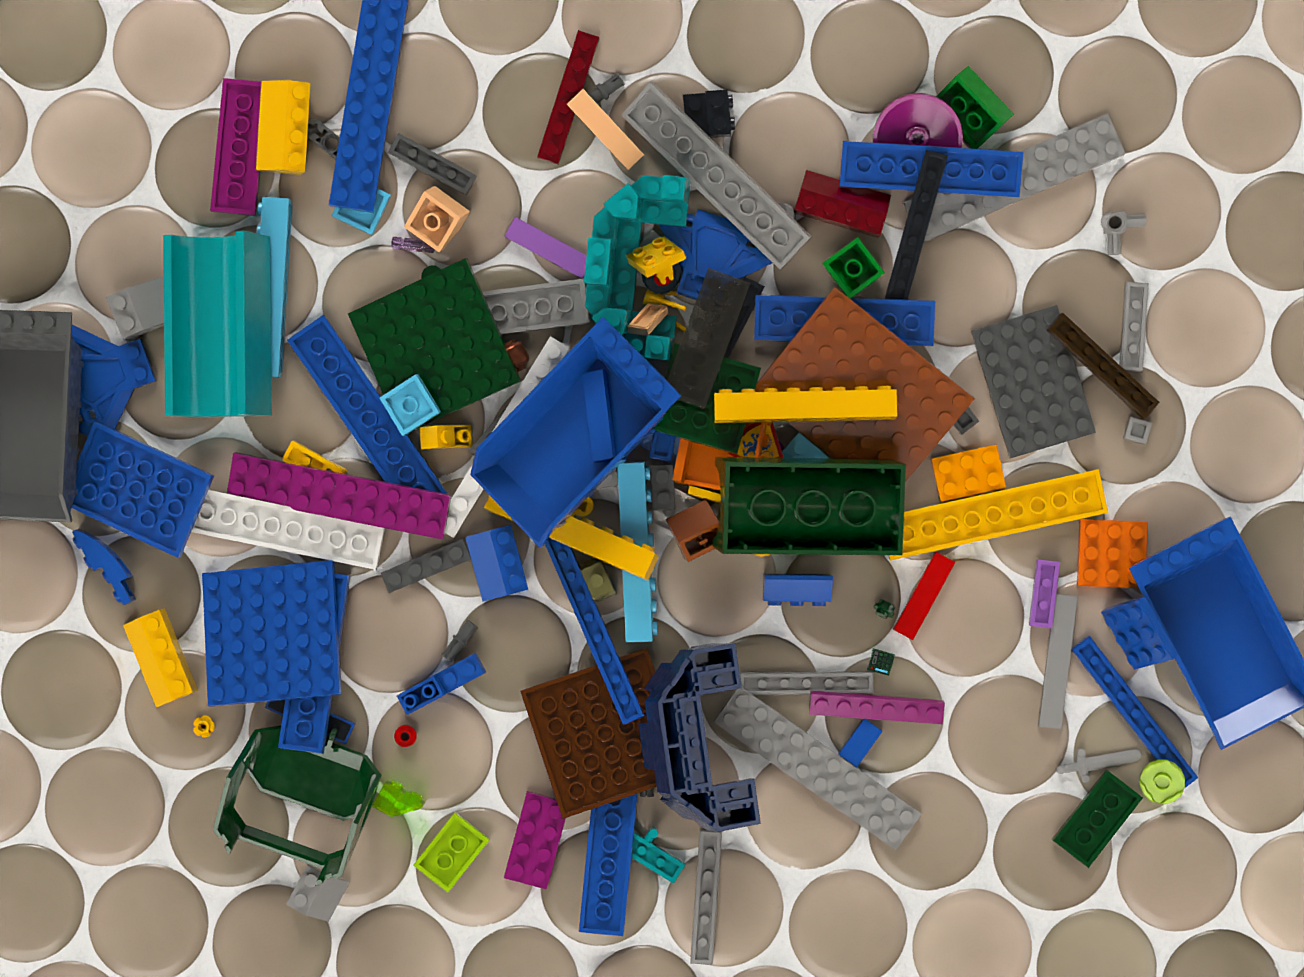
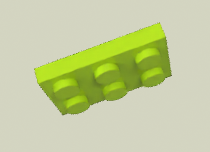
M454 812L413 866L448 893L490 839L462 816Z

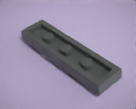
M400 133L397 134L388 151L390 155L467 196L477 178V175Z
M461 539L383 571L381 575L388 592L391 593L469 561L471 558L464 539Z

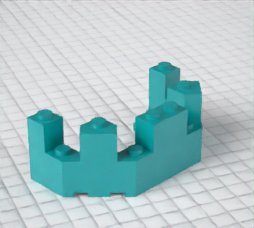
M643 175L632 185L626 184L603 203L605 207L594 216L592 237H588L584 283H587L585 307L592 314V319L595 323L604 317L644 358L670 360L674 347L677 316L666 315L647 336L628 333L627 326L639 312L633 311L637 269L628 263L626 255L640 247L642 223L686 227L691 182L686 177Z

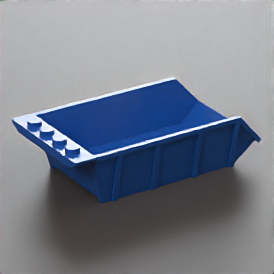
M602 317L477 447L470 475L540 548L544 545L550 534L558 527H562L566 523L565 520L587 497H591L595 493L594 490L619 464H623L627 460L626 457L648 434L656 430L655 427L663 420V415L681 395ZM603 369L606 370L616 457L613 460L594 463L592 460L582 374Z
M1231 516L1206 527L1129 568L1142 596H1145L1176 649L1179 656L1175 660L1221 750L1304 708V659Z

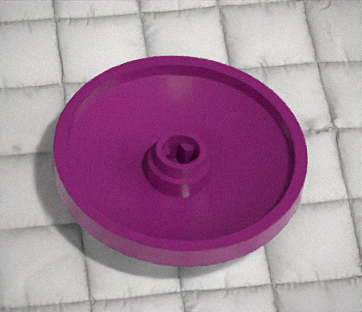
M912 93L895 99L883 109L874 126L873 143L962 148L963 133L956 113L945 101L930 94Z

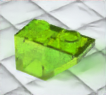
M387 780L372 807L390 817L422 809L426 801L422 800L423 796L415 791L410 793L404 790V786L395 780L391 782Z

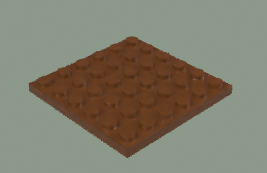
M647 648L620 657L645 715L623 725L597 665L520 691L562 819L657 787L654 769L644 768L638 723L647 722L645 700L650 693L644 688L655 673Z

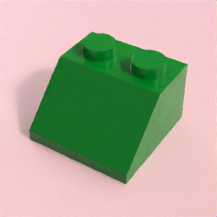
M858 237L822 263L842 292L850 299L865 290L885 273Z

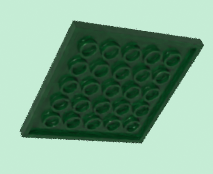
M464 258L348 313L383 395L415 374H419L439 407L440 414L416 429L521 382L468 258Z

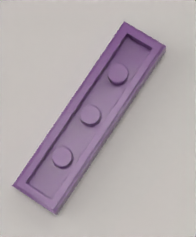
M516 217L514 218L505 234L507 239L577 277L584 278L585 254Z

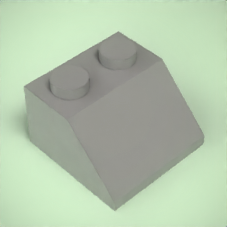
M308 864L286 905L304 915L329 922L350 881L342 877L336 879L332 877L316 885L322 869Z

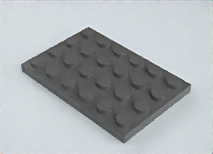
M1057 305L971 331L1009 459L1096 433L1073 355L1046 331L1060 314Z

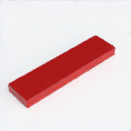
M935 551L893 630L911 640L915 638L956 562Z

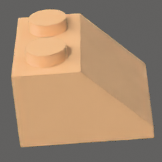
M434 186L424 191L404 227L440 253L461 229L470 211Z

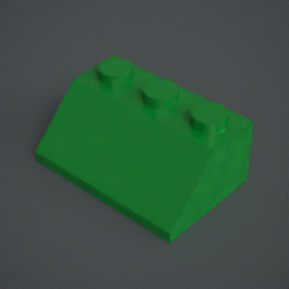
M969 66L957 74L936 96L945 101L954 110L962 127L963 138L974 149H978L1014 115Z

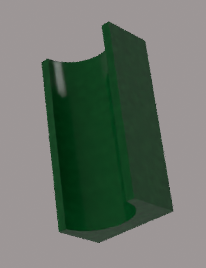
M715 457V466L717 467L720 479L721 510L716 537L713 538V547L722 554L902 555L906 464L892 459Z

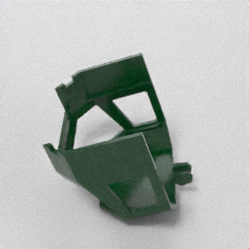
M281 725L255 729L226 777L213 826L214 833L217 837L222 838L226 844L224 848L229 855L237 840L240 839L321 868L322 871L316 881V885L332 877L333 879L341 877L371 811L382 776L367 755L334 743L338 729L333 728L330 731L329 739L325 742L324 754L278 748ZM246 772L249 773L261 792L342 821L353 818L344 849L326 854L246 825L234 808L238 790Z

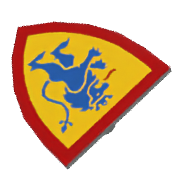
M756 422L743 431L737 455L728 454L733 457H755L761 422ZM772 422L771 426L767 425L765 434H769L767 448H762L761 456L765 458H784Z

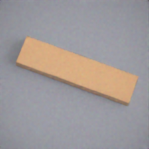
M584 89L567 103L571 110L627 170L644 155Z

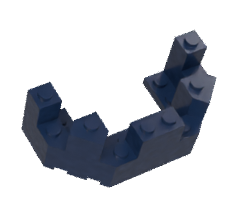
M711 643L692 646L689 649L680 650L672 663H661L644 688L650 693L645 700L647 722L638 723L644 768L654 769L657 792L662 795L660 800L682 818L694 820L704 829L717 832L761 824L754 778L716 785L712 784L700 695L742 688L736 643Z

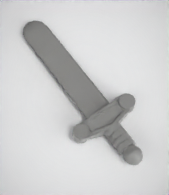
M1079 748L1076 751V762L1064 764V766L1059 765L1056 771L1059 774L1078 771L1081 780L1087 783L1090 779L1088 771L1137 762L1141 758V752L1133 749L1086 758L1085 751Z

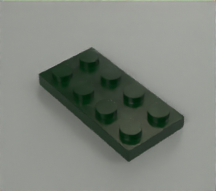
M1106 769L1052 840L1089 868L1143 797Z

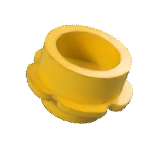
M209 716L198 717L193 722L194 733L197 736L201 735L203 738L209 737L215 729V724Z

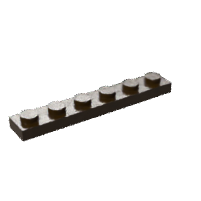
M1064 313L1059 314L1046 330L1142 420L1147 419L1160 403Z

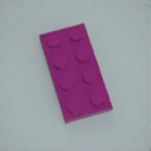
M529 791L526 792L504 875L505 879L547 890L566 819H562L555 798Z

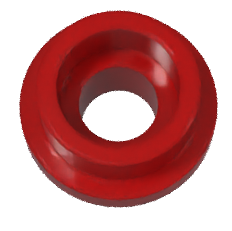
M402 725L395 731L394 738L399 746L410 747L415 743L417 733L412 726ZM403 732L409 734L408 740L402 739L401 735Z

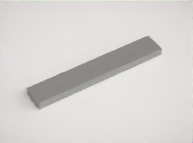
M1056 594L1053 625L1049 633L1038 720L1039 727L1061 729L1077 596Z
M873 671L740 672L742 688L752 695L811 694V691L874 694Z
M700 829L690 964L713 965L722 831Z

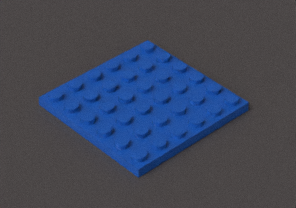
M333 560L202 573L209 707L342 695L335 565Z

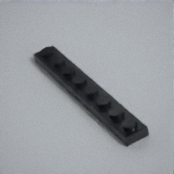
M930 150L925 151L884 299L908 300L948 155Z

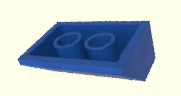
M511 525L465 537L482 602L529 590Z
M763 574V601H768V605L780 606L781 601H790V606H803V602H812V606H826V602H831L833 576L830 574Z

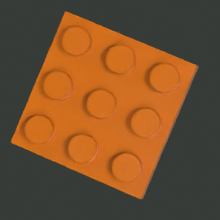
M1079 519L1077 586L1139 588L1129 568L1146 559L1148 522Z

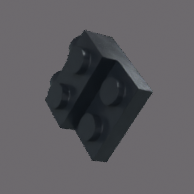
M728 89L683 95L684 113L710 138L731 137V130H735V119L730 117L729 108H733V96L728 95Z

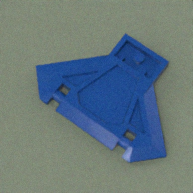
M698 209L696 215L687 214V222L692 223V227L659 225L664 236L681 248L686 256V259L679 262L683 274L676 294L719 308L727 285L773 263L756 246L755 248L746 246L747 242H752L726 218Z
M72 324L71 335L83 350L82 361H84V367H82L80 392L82 408H80L79 413L83 423L79 424V432L88 436L94 421L115 429L134 389L157 381L143 341L138 339L117 346ZM94 410V413L96 415L95 419L91 418V415L89 413L90 411Z

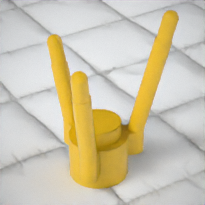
M649 289L643 300L644 305L648 303L665 304L683 311L687 309L683 305L666 300L665 295L653 293ZM671 290L670 292L665 293V295L685 297V296L676 294L677 291H672V290ZM676 321V327L683 332H687V328Z

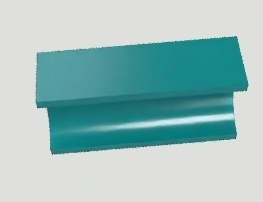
M236 231L235 236L226 237L163 235L165 416L188 418L272 416L270 236L247 231Z

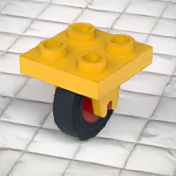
M665 236L656 238L652 243L644 247H638L632 253L626 255L628 263L641 273L642 281L646 288L656 294L668 293L677 286L681 278V267L678 262L686 259L684 251Z

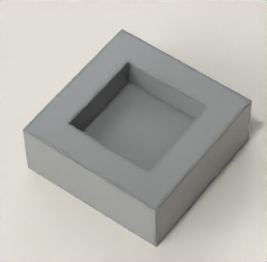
M1129 417L1123 439L1146 445L1152 423Z

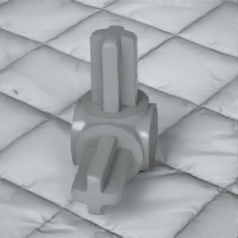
M1124 211L1107 212L1103 215L1101 225L1104 234H1107L1108 255H1119L1121 253L1120 233H1124L1126 228L1145 227L1147 223L1146 214L1126 215ZM1116 216L1118 223L1114 228H1111L1109 220L1111 217Z

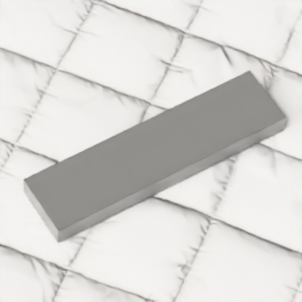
M1125 282L1119 365L1127 372H1143L1149 283Z

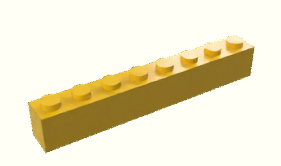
M867 386L855 387V390H846L845 387H833L832 391H823L822 387L809 388V391H800V388H787V392H778L776 388L764 389V392H755V389H742L741 393H732L731 389H721L719 393H714L715 423L895 420L897 418V389H891V386H878L877 390H868Z
M489 495L484 508L514 522ZM574 513L565 520L566 523L562 527H558L549 536V538L646 581L649 580L659 558L654 553L655 549L646 544H642L641 547L633 544L634 539L622 535L621 538L613 535L615 531L605 526H602L601 529L594 527L595 522L582 517L581 520L574 518Z

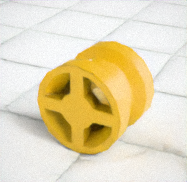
M587 497L574 511V514L581 517L589 515L594 507L593 500Z

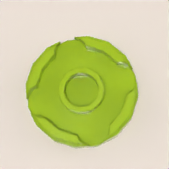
M1158 759L1150 762L1143 768L1140 775V788L1150 801L1169 804L1181 797L1185 788V776L1182 769L1176 763Z

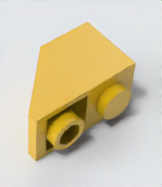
M471 425L420 427L421 449L472 447Z

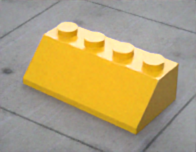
M291 80L261 81L256 171L301 175L305 172L310 83Z
M165 608L123 625L156 707L198 691Z

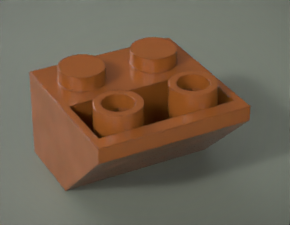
M706 500L665 519L683 558L687 562L715 549L713 547V538L717 535L719 521Z

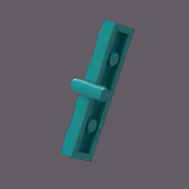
M651 827L644 838L634 832L631 858L674 884L685 863L652 843L653 839L658 836L656 827Z

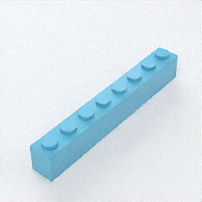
M262 197V203L258 204V216H261V225H257V234L270 236L272 378H282L293 201L289 198Z
M646 461L624 462L618 465L621 537L625 535L634 539L633 544L640 547L642 544L652 547L654 546V535L649 533V524H653V513L648 511V502H652L651 488L647 489V480H651V468L646 466ZM622 570L626 642L653 641L654 635H658V623L653 620V613H657V601L652 598V591H656V579L650 575L649 580L646 581Z

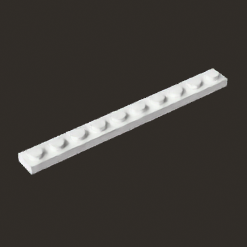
M551 336L549 337L494 430L565 357L569 350L568 346ZM472 466L450 501L445 533L453 538L484 490L470 475Z

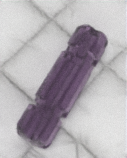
M393 237L391 241L393 249L401 250V248H404V250L417 252L424 250L427 253H434L435 251L434 248L421 239Z

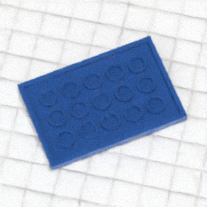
M94 421L77 462L76 489H78V495H75L72 508L179 558L182 556L215 475L98 421Z

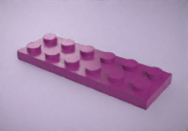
M223 78L210 206L211 212L256 216L260 171H256L261 82Z

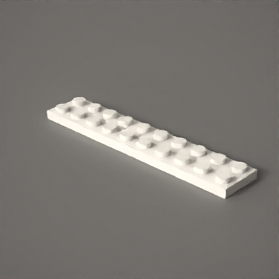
M208 490L191 532L377 570L385 528L296 511L289 506Z

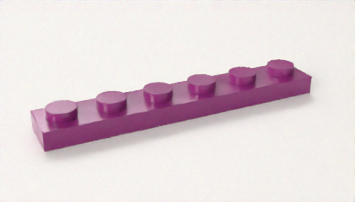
M811 691L809 715L943 724L945 702L944 700Z

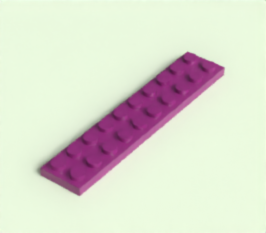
M237 452L233 453L227 494L289 506L296 511L437 539H444L451 495Z

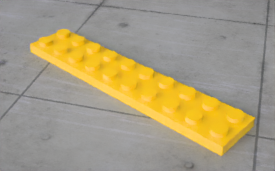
M1099 469L905 511L902 555H888L889 560L1108 513Z

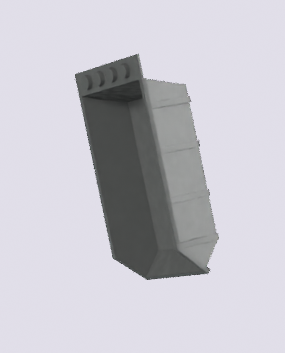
M0 310V519L71 523L73 520L70 512L75 495H78L76 475L77 454H80L78 433L80 408H82V402H80L82 367H84V361H82L83 350L71 335L72 312Z

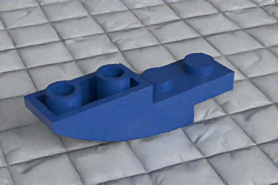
M82 529L72 531L74 535L72 538L78 549H82L86 565L90 569L92 568L93 571L103 568L102 575L108 584H112L116 600L119 603L122 602L123 605L135 601L136 598L126 582L133 575L122 559L107 544Z
M474 653L398 694L397 698L406 715H409L486 673V670L478 655Z

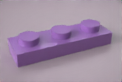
M1036 559L1029 626L1052 628L1060 562Z

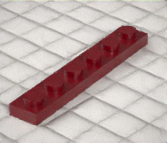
M579 30L577 32L538 152V159L559 165L575 113L567 103L584 88L600 39L598 36Z

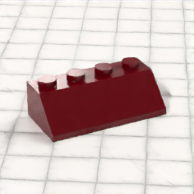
M806 170L794 213L879 238L887 216L891 195L869 188L840 186L839 179Z

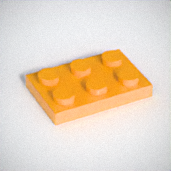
M997 444L931 459L940 502L1006 488Z

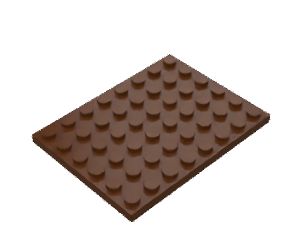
M836 287L831 290L757 381L755 392H764V389L776 388L778 392H787V388H800V391H809V388L822 387L823 391H832L833 387H845L846 390H855V387L867 386L868 390H877L878 386H891V389H897V418L895 420L804 421L788 423L834 459H892L906 464L905 482L975 400L972 395Z

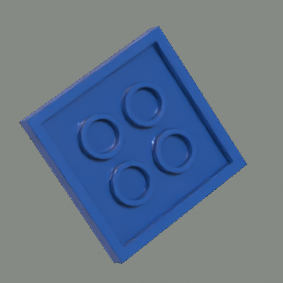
M1145 596L1108 607L1101 611L1105 623L1112 630L1116 637V642L1123 649L1129 664L1132 665L1134 670L1173 660L1179 656Z

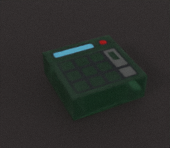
M873 648L867 670L889 676L895 654Z

